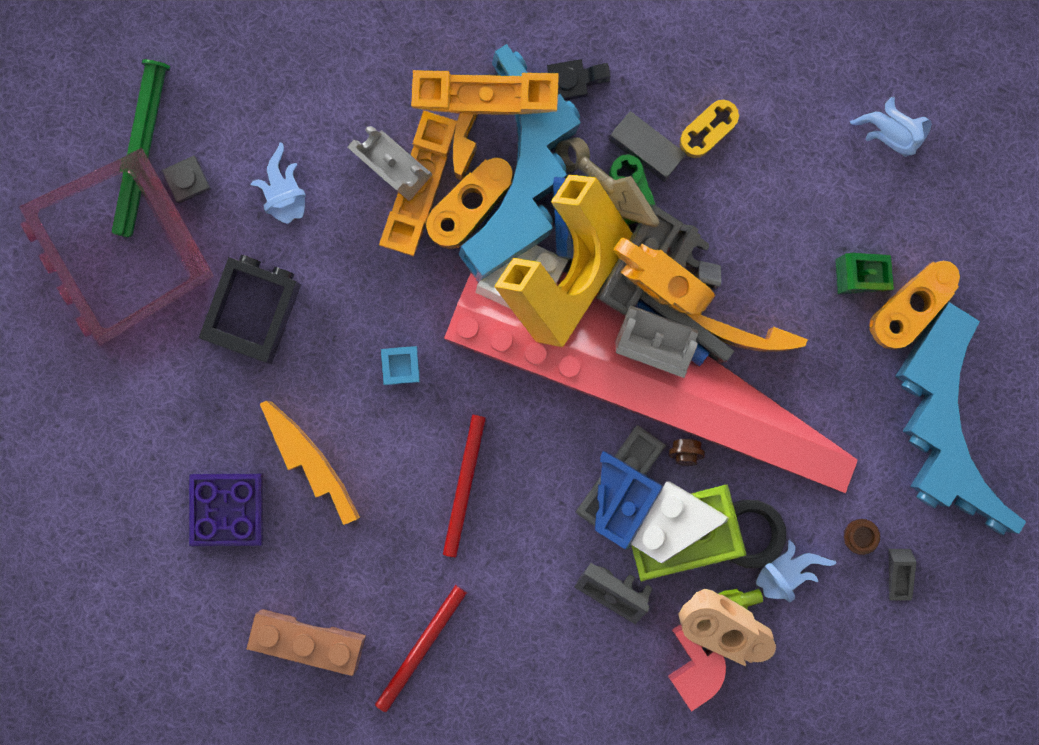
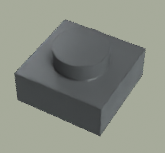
M195 155L162 170L173 196L179 204L211 190Z

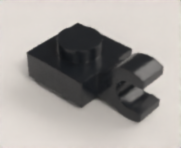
M582 59L547 65L548 73L559 74L558 95L561 94L564 100L588 97L587 86L609 83L611 78L608 63L594 65L587 69H583Z

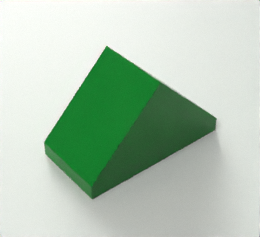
M846 253L835 259L838 294L894 290L891 255Z

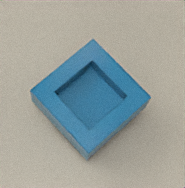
M417 346L381 349L384 385L420 382Z

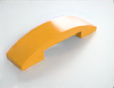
M413 70L411 107L439 112L491 115L557 112L559 74L522 73V76L451 75L449 71Z
M423 110L412 143L411 156L433 175L410 201L398 192L393 209L389 213L379 246L414 257L445 169L455 134L456 120Z
M702 312L700 314L685 313L722 342L739 348L763 352L789 351L805 347L808 339L776 327L768 329L764 339L701 315Z

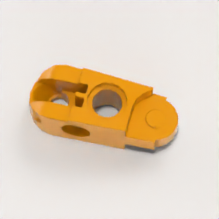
M502 158L485 159L432 209L427 217L426 227L429 237L435 244L447 249L459 248L477 230L506 195L512 184L513 172L507 161ZM468 193H477L483 198L482 204L478 208L468 209L463 205V199ZM445 220H452L455 223V227L452 231L446 232L441 228V224Z
M621 238L613 249V252L626 263V266L620 273L661 305H668L679 313L700 314L706 310L716 296L706 284L662 250H653L644 244L638 247L625 238Z
M944 260L936 263L931 262L906 283L872 316L869 330L875 341L889 350L906 347L913 342L958 289L960 274L957 267L953 263ZM913 293L920 295L924 300V308L921 312H917L911 307L910 298ZM891 321H896L900 325V331L897 334L892 333L889 328Z

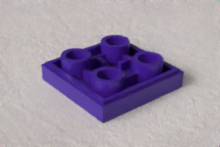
M263 473L189 474V546L263 545Z

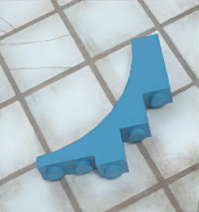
M507 44L495 51L492 65L499 76H522V73H528L523 57L517 51L513 53ZM561 94L558 95L557 112L515 114L518 148L512 184L499 209L478 233L461 246L459 256L478 283L511 262L513 258H517L549 237L553 229L551 215L543 205L537 206L536 202L554 191V177L566 178L567 174L565 171L567 169L564 161L556 152L552 154L550 150L555 148L559 142L567 140L576 134L581 123L579 120L580 114L571 101L566 102Z
M948 302L926 326L895 376L903 381L901 387L917 397H920L921 394L925 395L903 430L904 433L911 437L908 442L914 447L926 453L929 449L932 450L910 487L919 492L916 496L917 499L934 509L937 505L950 507L954 499H957L954 503L957 508L971 516L975 512L979 513L987 519L985 525L1001 535H1004L1006 531L1019 534L1026 521L1005 506L984 482L970 457L961 429L958 406L960 372L967 346L980 321Z

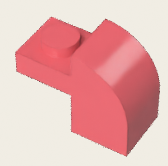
M680 624L672 629V631L691 658V661L668 675V677L692 712L710 700L720 690L725 679L726 664L724 656L709 649L704 651L702 649L703 646L685 637Z

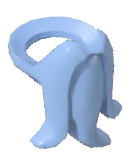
M891 97L885 103V111L889 116L876 111L850 121L852 125H863L869 122L875 124L881 131L868 133L866 141L877 138L905 157L916 154V150L922 145L932 126L931 120L926 117L912 120L899 112L895 107L894 97Z
M279 143L276 152L267 166V174L271 185L269 186L265 181L259 179L254 180L250 185L260 187L263 190L267 200L264 204L265 213L271 214L281 222L289 224L294 218L300 219L303 217L306 194L303 189H299L293 176L297 163L287 167L285 172L286 179L282 177L279 171V163L284 152V145Z
M788 540L787 551L772 563L764 566L756 580V584L763 588L765 597L786 599L788 602H792L795 599L792 590L805 580L818 582L814 573H800L803 569L815 563L831 566L835 565L836 561L811 553L800 555L791 560L795 553V545Z

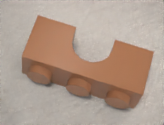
M264 609L255 613L247 650L350 676L356 673L366 635L335 627L321 628L297 621L296 617Z

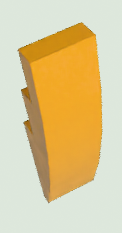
M264 401L260 403L287 469L293 470L302 466L315 497L330 493L343 525L359 519L360 516L344 484L323 453L304 431L273 402Z

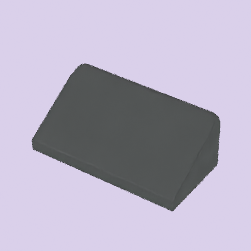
M631 111L609 136V140L625 153L638 158L646 169L663 182L667 180L686 155L684 151Z

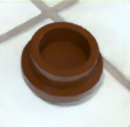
M678 439L673 441V448L669 449V457L676 459V464L694 466L697 465V460L705 458V451L701 449L702 443L700 441Z
M853 520L844 530V543L853 553L859 555L869 554L879 545V529L870 520Z

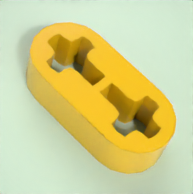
M717 100L711 104L683 131L680 137L681 150L688 157L699 158L707 154L737 124L739 112L735 104L728 100ZM717 109L719 112L729 111L728 122L730 124L727 125L725 122H721L713 128L710 124L717 116L715 110ZM704 129L709 133L702 141L704 148L701 149L699 146L689 147L688 143L691 138L688 134L692 133L694 136H697Z

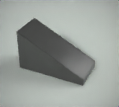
M699 260L700 264L697 268L696 277L711 290L718 289L722 282L721 265Z
M888 549L889 600H912L916 571V559L912 550Z

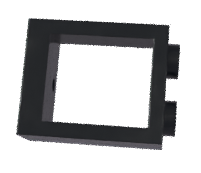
M242 254L239 260L228 257L199 339L272 364L301 284L294 281V273L274 266L273 271L269 272L259 268L261 261ZM238 271L284 287L263 346L216 329Z

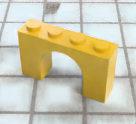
M568 175L551 201L568 226L573 239V259L564 280L557 286L541 262L513 258L494 286L536 342L558 347L565 345L618 261L619 257L613 252V249L621 238L630 240L633 235L596 177Z

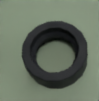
M740 500L733 503L736 517L746 512H755L762 515L771 527V540L762 552L730 559V561L744 568H761L768 563H772L782 553L786 543V526L781 515L771 505L759 500Z

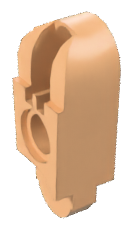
M703 589L696 592L692 599L684 604L678 613L685 637L741 665L746 666L745 660L750 663L766 661L776 651V644L770 628L756 621L753 613L712 590Z

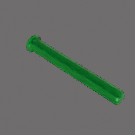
M143 59L141 63L145 67L112 226V233L122 237H132L134 233L165 73L170 71L171 67L154 60Z

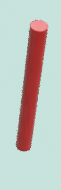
M473 414L471 417L442 554L445 556L457 557L486 417Z
M457 585L454 586L375 703L378 709L387 713L467 594L465 590Z

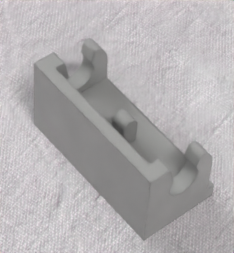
M372 126L367 127L365 131L369 134L368 139L364 143L353 140L347 148L410 201L433 174L382 130L378 132Z
M630 305L615 340L616 353L684 378L698 343L695 341L698 336V330Z

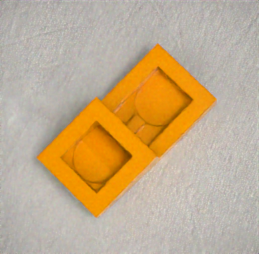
M460 113L457 120L453 142V164L455 176L461 181L477 151L476 142L467 139L478 114Z

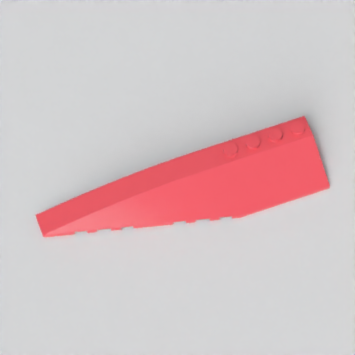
M563 272V273H562V275H561V277H560V279H559V281H558V283H557V286H558V285L564 280V278L566 277V275H567L566 272ZM470 273L444 337L447 342L846 493L858 460L711 357L707 356L700 367L691 361L683 378L617 354L615 340L625 316L596 299L597 295L563 347L536 342L510 308L475 293L478 281Z

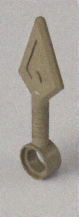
M579 137L563 140L557 144L555 152L564 161L567 169L565 172L580 170L588 177H596L608 193L622 218L652 227L659 226V219L632 176L617 180L611 178L590 160L589 148L585 141ZM569 146H571L575 150V163H573L569 158Z

